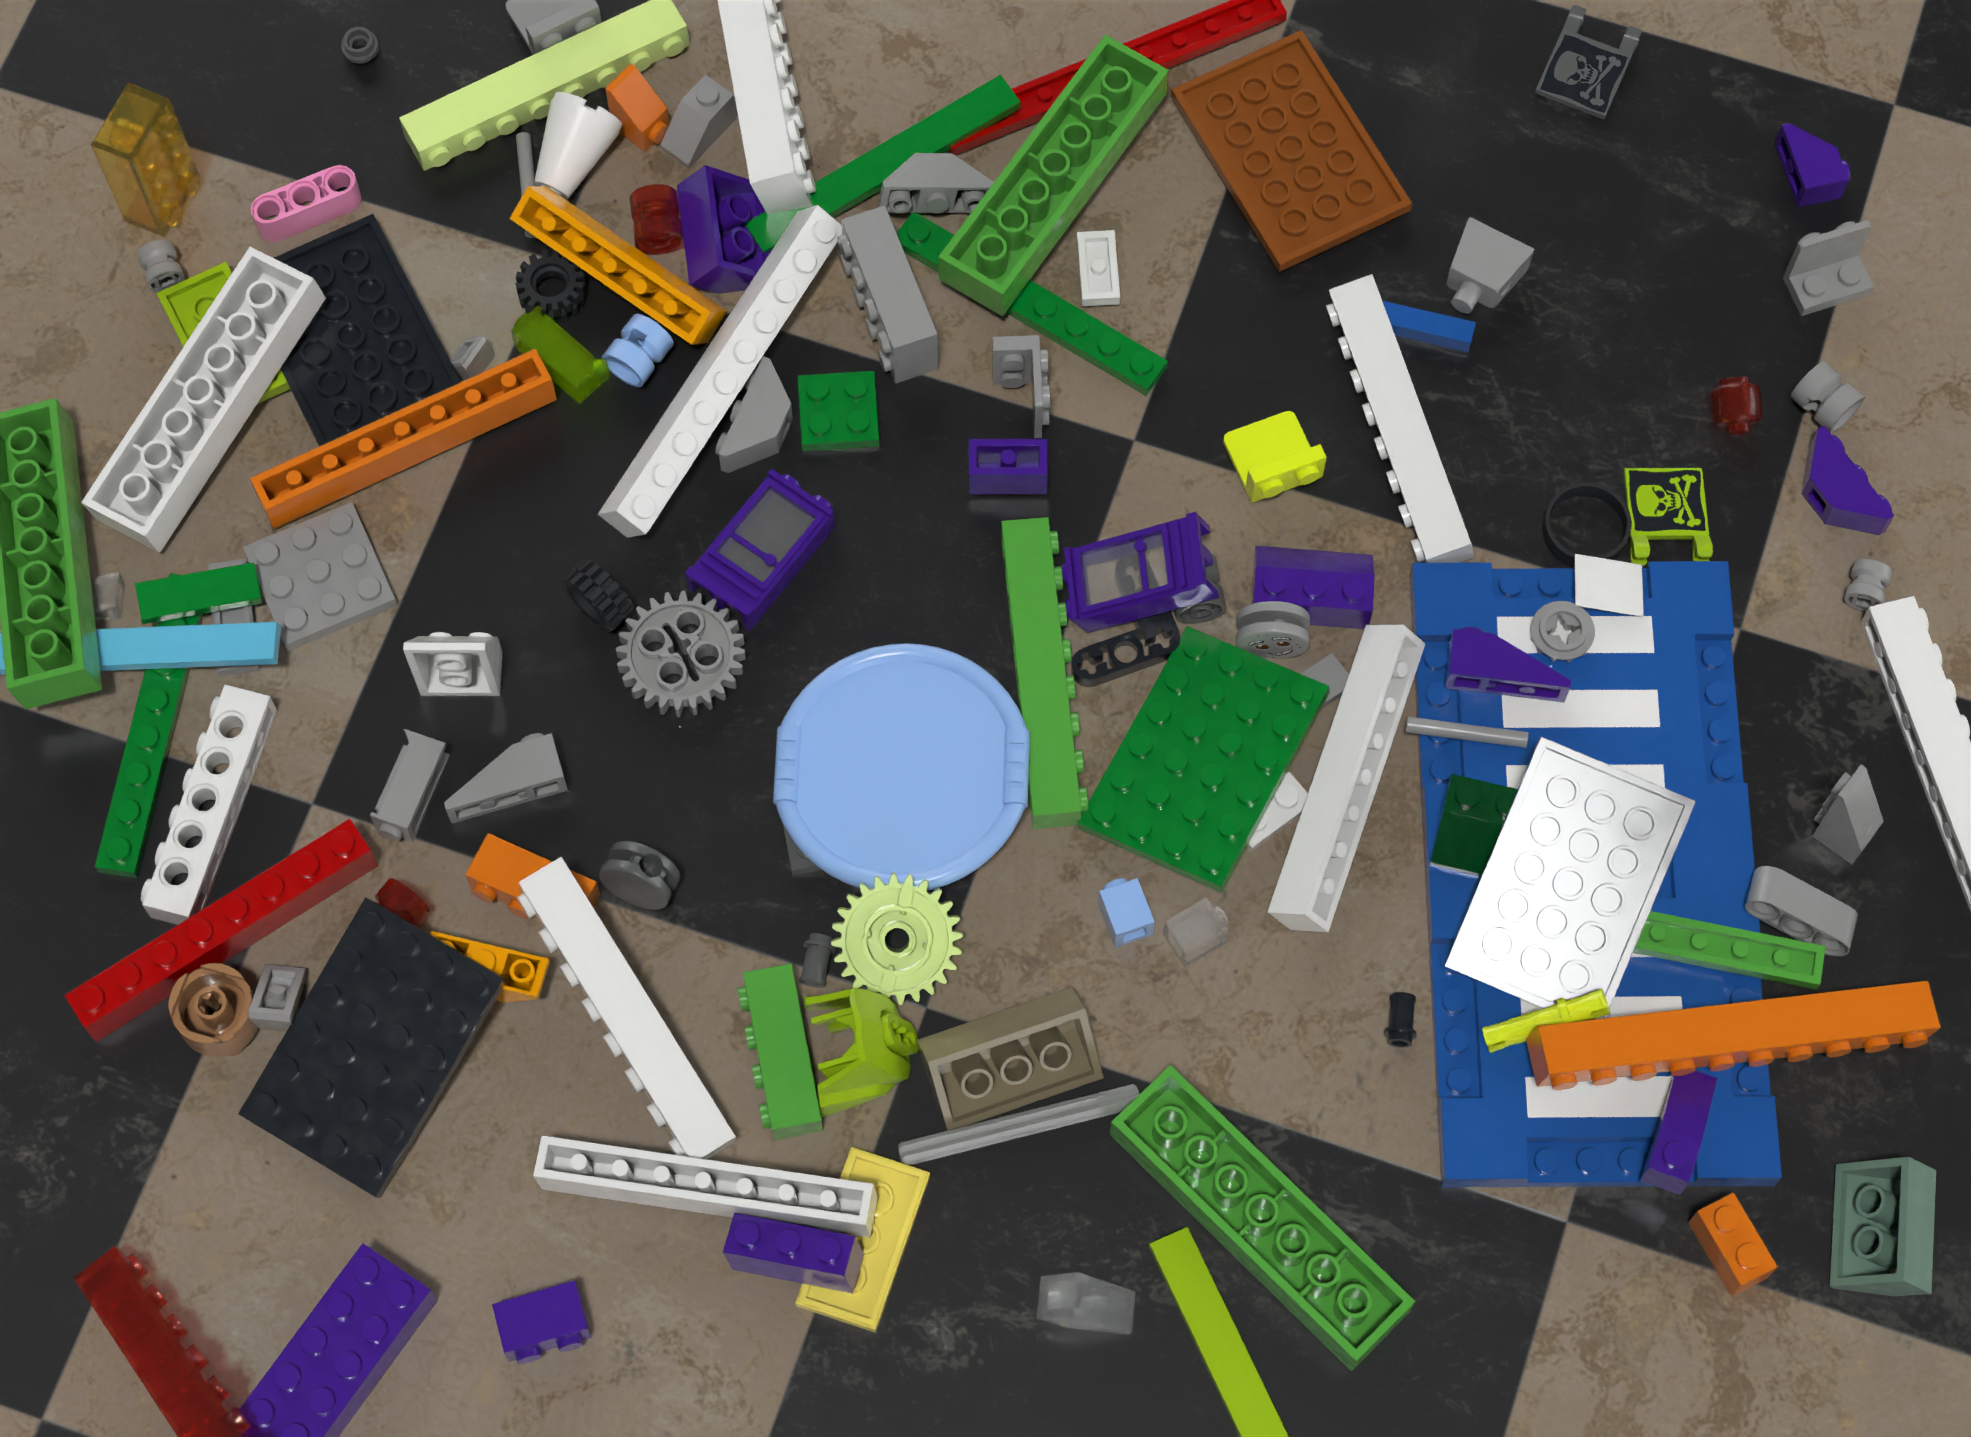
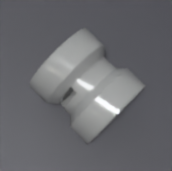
M163 239L154 240L146 243L138 250L137 257L141 268L146 270L144 277L149 290L158 293L184 281L185 277L181 265L175 262L177 254L172 242Z
M1859 559L1855 561L1851 572V577L1854 581L1847 587L1844 597L1845 603L1863 612H1867L1871 606L1885 603L1886 595L1884 588L1890 584L1893 574L1892 569L1888 565L1872 559Z

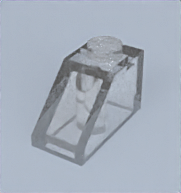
M1079 1272L1041 1276L1037 1318L1066 1328L1130 1334L1133 1327L1136 1292Z

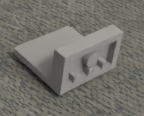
M1869 220L1856 224L1854 221H1849L1839 225L1833 231L1823 234L1819 232L1810 233L1799 240L1783 280L1801 316L1871 295L1874 286L1859 257L1872 228Z
M1039 335L992 337L993 385H1002L1005 388H1018L1023 384H1031L1034 438H1042V425H1049L1047 349L1040 350Z

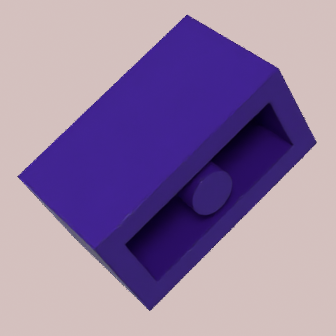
M969 439V495L1047 494V439Z
M575 1280L492 1304L503 1351L509 1362L516 1360L518 1364L533 1362L542 1357L541 1352L558 1348L560 1352L574 1350L583 1345V1340L592 1338L580 1291Z

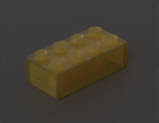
M128 83L92 141L91 147L124 221L165 238L171 226H175L179 222L182 215V207L188 197L196 193L200 184V175L170 99Z

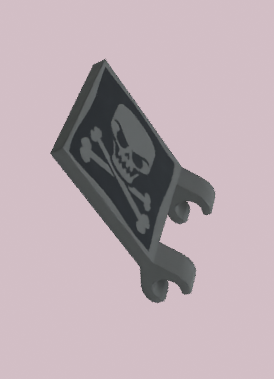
M1573 5L1535 93L1605 119L1629 62L1638 46L1642 31L1629 26L1619 49L1578 34L1584 22L1586 9Z

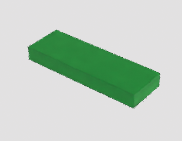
M254 562L135 583L142 624L262 603Z

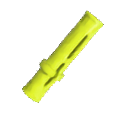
M1598 989L1587 995L1566 1000L1564 997L1556 1000L1557 1004L1498 1024L1482 1027L1483 1036L1490 1053L1525 1042L1538 1026L1586 1021L1610 1015V1008L1603 989Z

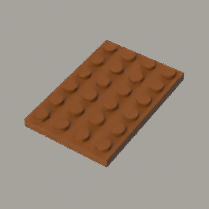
M1302 30L1171 89L1172 100L1279 272L1411 211V200Z

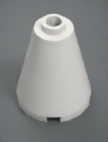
M556 92L554 98L551 99L534 184L536 186H547L564 199H569L620 134L622 122L600 106L595 110L585 105L586 99L569 93Z

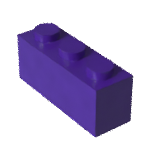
M734 1213L723 1249V1254L733 1270L852 1294L864 1256L856 1236Z

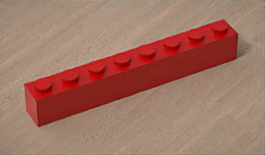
M348 819L64 996L83 1027L94 1041L97 1042L168 998L175 983L187 972L189 974L201 968V965L208 963L222 964L375 869L378 867V864L371 849L351 819Z

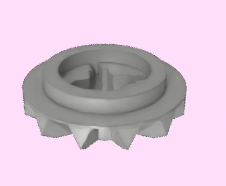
M1554 601L1541 607L1533 617L1531 639L1534 640L1538 653L1543 652L1548 655L1552 662L1559 659L1567 660L1569 663L1579 656H1584L1594 641L1595 627L1593 620L1587 611L1580 606H1575V603ZM1558 619L1564 630L1572 631L1568 635L1566 644H1564L1559 635L1550 634L1555 632Z

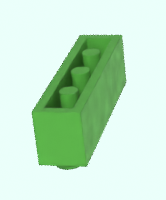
M792 963L743 972L745 986L737 987L741 1011L750 1010L752 1025L744 1026L749 1051L757 1049L760 1064L752 1065L756 1090L764 1089L767 1103L759 1105L763 1130L772 1128L774 1141L822 1132V1120Z

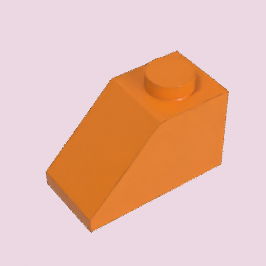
M630 63L605 88L609 112L622 122L620 134L646 152L654 143L659 144L662 141L670 124L668 109L639 70Z

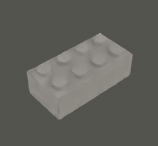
M885 205L841 219L842 235L837 236L842 254H839L840 264L845 276H852L854 286L851 288L857 307L865 308L867 318H864L869 337L871 340H878L880 350H877V354L883 371H890L896 384L938 370V334Z

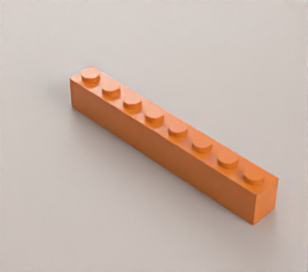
M535 348L255 475L250 480L273 529H276L556 401L553 381Z

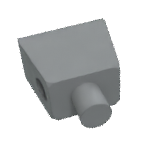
M1470 217L1451 264L1446 283L1449 288L1457 291L1451 300L1452 306L1465 314L1471 313L1477 302L1489 308L1496 307L1527 272L1534 248Z

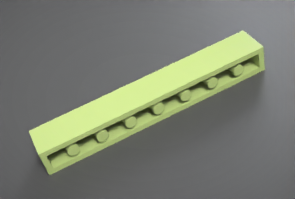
M649 0L399 117L404 137L424 171L432 167L443 166L455 156L466 151L477 150L491 139L500 135H508L527 122L548 116L551 99L554 98L556 92L569 93L583 98L599 88H606L630 63L641 72L646 70L652 63L667 56L678 55L684 48L690 46L687 24L672 0Z

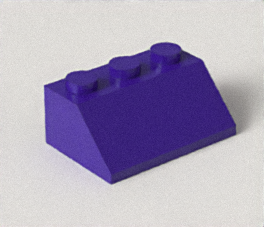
M704 165L677 185L689 285L717 294L744 291L772 251L763 253L744 224L765 212L749 179Z
M1255 545L1251 604L1266 601L1292 603L1304 608L1309 613L1310 625L1365 629V626L1370 624L1373 612L1375 578L1373 555Z

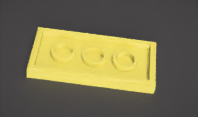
M851 1147L840 1179L874 1184L878 1197L871 1237L856 1236L864 1256L854 1292L852 1294L802 1284L795 1305L876 1333L927 1188L930 1172Z

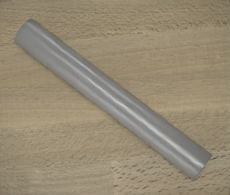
M521 132L516 135L521 197L527 186H536L534 184L535 174L531 135L527 132ZM525 230L526 237L536 238L534 235Z
M1407 717L1406 733L1526 748L1528 742V732L1416 717Z

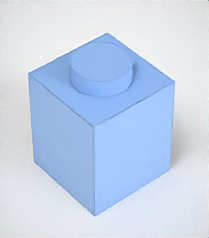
M1125 878L1116 879L1107 883L1103 887L1104 889L1099 891L1098 905L1114 947L1153 935L1155 921L1138 878L1127 881Z

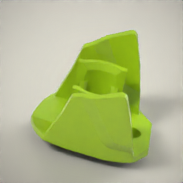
M858 988L819 996H803L804 1009L806 1010L841 1009L811 1018L813 1025L824 1024L831 1034L852 1028L855 1038L854 1043L842 1057L818 1063V1069L828 1078L817 1086L821 1117H826L885 1096L897 1083L909 1078L911 1069L909 1055L918 1052V1038L913 1025L901 1017L897 1006L889 997Z

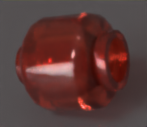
M1730 377L1719 380V386L1710 392L1713 424L1720 428H1727L1728 435L1750 433V426L1760 422L1763 416L1760 387L1757 384L1751 383L1749 377Z

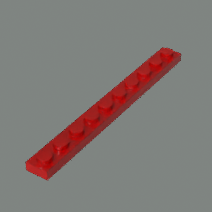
M1230 0L1123 43V45L1168 69L1286 21L1287 11L1280 0ZM1086 59L1012 88V91L1021 102V109L951 146L949 153L957 155L1040 121Z

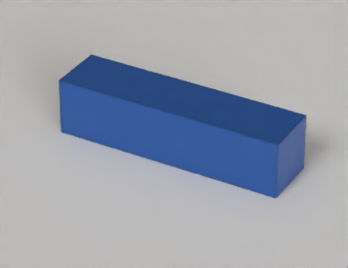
M1382 301L1396 336L1469 353L1476 322Z

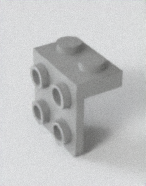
M508 0L505 5L508 15L533 55L602 23L599 6L595 0Z

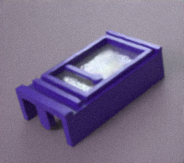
M771 469L765 480L693 567L690 566L685 572L688 589L694 593L701 586L711 593V599H716L717 607L720 610L730 606L742 614L744 628L751 631L835 528L833 507L823 497L819 495L811 496L802 490L799 482L788 474L781 476Z
M1196 512L1186 514V517L1072 549L1070 547L1064 548L1065 563L1062 564V575L1069 590V599H1066L1065 603L1069 619L1079 625L1086 633L1219 598L1218 590L1206 579L1205 567L1213 565V558L1211 552L1202 544L1201 536L1211 533L1210 526Z

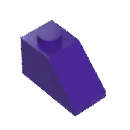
M1790 123L1782 124L1774 144L1797 207L1840 199L1847 183L1850 181V170L1847 162L1841 160L1837 147Z

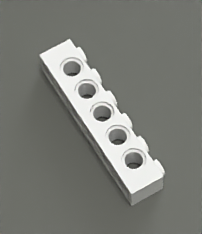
M224 685L220 697L216 696L210 708L211 722L207 733L203 732L197 742L196 754L198 757L193 769L189 768L184 776L182 800L180 805L173 807L169 817V828L171 829L166 842H161L157 848L155 872L152 879H147L142 888L141 902H143L142 905L151 918L178 925L205 908L277 713V709L270 696ZM232 728H243L238 736L234 738L225 737ZM222 763L229 764L225 772L212 774L213 769L217 765ZM216 800L211 809L207 811L198 810L204 801ZM191 837H202L201 842L197 846L185 848L186 842ZM188 873L185 882L180 885H171L172 879L177 874Z

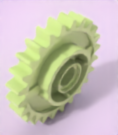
M892 872L889 883L886 884L876 875L874 888L870 889L863 882L860 883L862 895L857 897L849 893L847 899L851 907L838 908L837 912L845 920L844 922L833 923L832 928L840 932L841 936L831 940V945L840 947L843 951L834 957V961L847 963L841 975L842 977L855 975L856 978L852 988L866 985L867 990L880 992L887 997L895 995L899 1005H903L906 994H911L912 998L919 1002V991L921 989H925L931 995L935 994L933 981L936 980L946 984L947 979L943 970H956L957 968L956 964L949 958L951 955L962 954V949L954 945L953 941L962 938L963 932L952 929V926L960 921L959 915L947 914L953 905L951 900L943 903L938 901L942 893L941 888L931 893L927 891V879H924L918 886L913 885L912 874L909 873L905 881L900 883L895 872ZM900 928L907 932L909 941L905 947L893 949L887 945L885 936L891 929Z

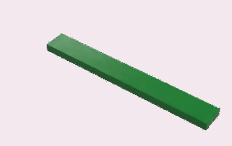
M1000 74L816 181V192L810 193L811 207L819 205L834 218L879 192L883 181L913 154L945 153L950 150L951 146L1021 109V102ZM810 207L769 215L765 211L744 224L761 251L765 253L766 251L773 250L796 213Z

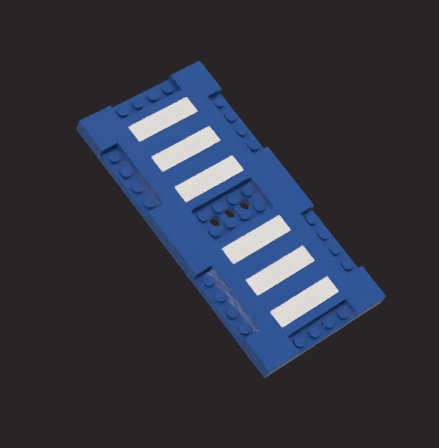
M1728 561L1649 562L1647 568H1642L1644 617L1582 607L1593 620L1595 637L1586 654L1573 659L1569 663L1567 660L1559 659L1552 662L1548 655L1543 652L1538 653L1537 646L1534 640L1531 639V623L1536 612L1548 603L1554 601L1575 603V568L1492 569V562L1412 563L1409 574L1412 633L1425 643L1415 674L1417 718L1528 732L1526 748L1418 734L1441 1188L1653 1186L1640 1181L1673 1077L1671 1072H1659L1655 1077L1642 1081H1633L1631 1076L1617 1077L1615 1082L1601 1086L1592 1085V1081L1577 1082L1575 1087L1556 1091L1552 1089V1085L1537 1087L1526 1041L1490 1053L1483 1036L1482 1027L1498 1024L1544 1008L1444 966L1481 877L1430 865L1445 791L1451 774L1518 789L1540 737H1543L1696 801L1650 911L1760 933L1759 919L1749 914L1745 909L1755 864L1748 784L1744 783L1731 642L1734 636ZM1558 619L1555 632L1550 634L1559 635L1564 644H1566L1568 635L1572 631L1564 630ZM1477 627L1485 633H1493L1570 679L1571 688L1565 703L1445 688L1448 647L1453 629ZM1632 953L1611 1003V1014L1607 1015L1606 1018L1763 1000L1761 978ZM1749 1062L1735 1063V1066L1730 1069L1716 1072L1710 1071V1067L1696 1068L1698 1072L1716 1077L1717 1082L1701 1147L1687 1186H1775L1782 1178L1775 1096H1771L1768 1064L1751 1067Z

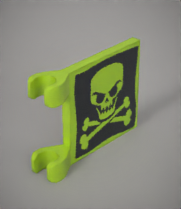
M1624 468L1626 505L1632 521L1630 563L1646 566L1647 558L1650 554L1648 540L1692 539V560L1709 561L1713 553V546L1709 536L1702 468Z

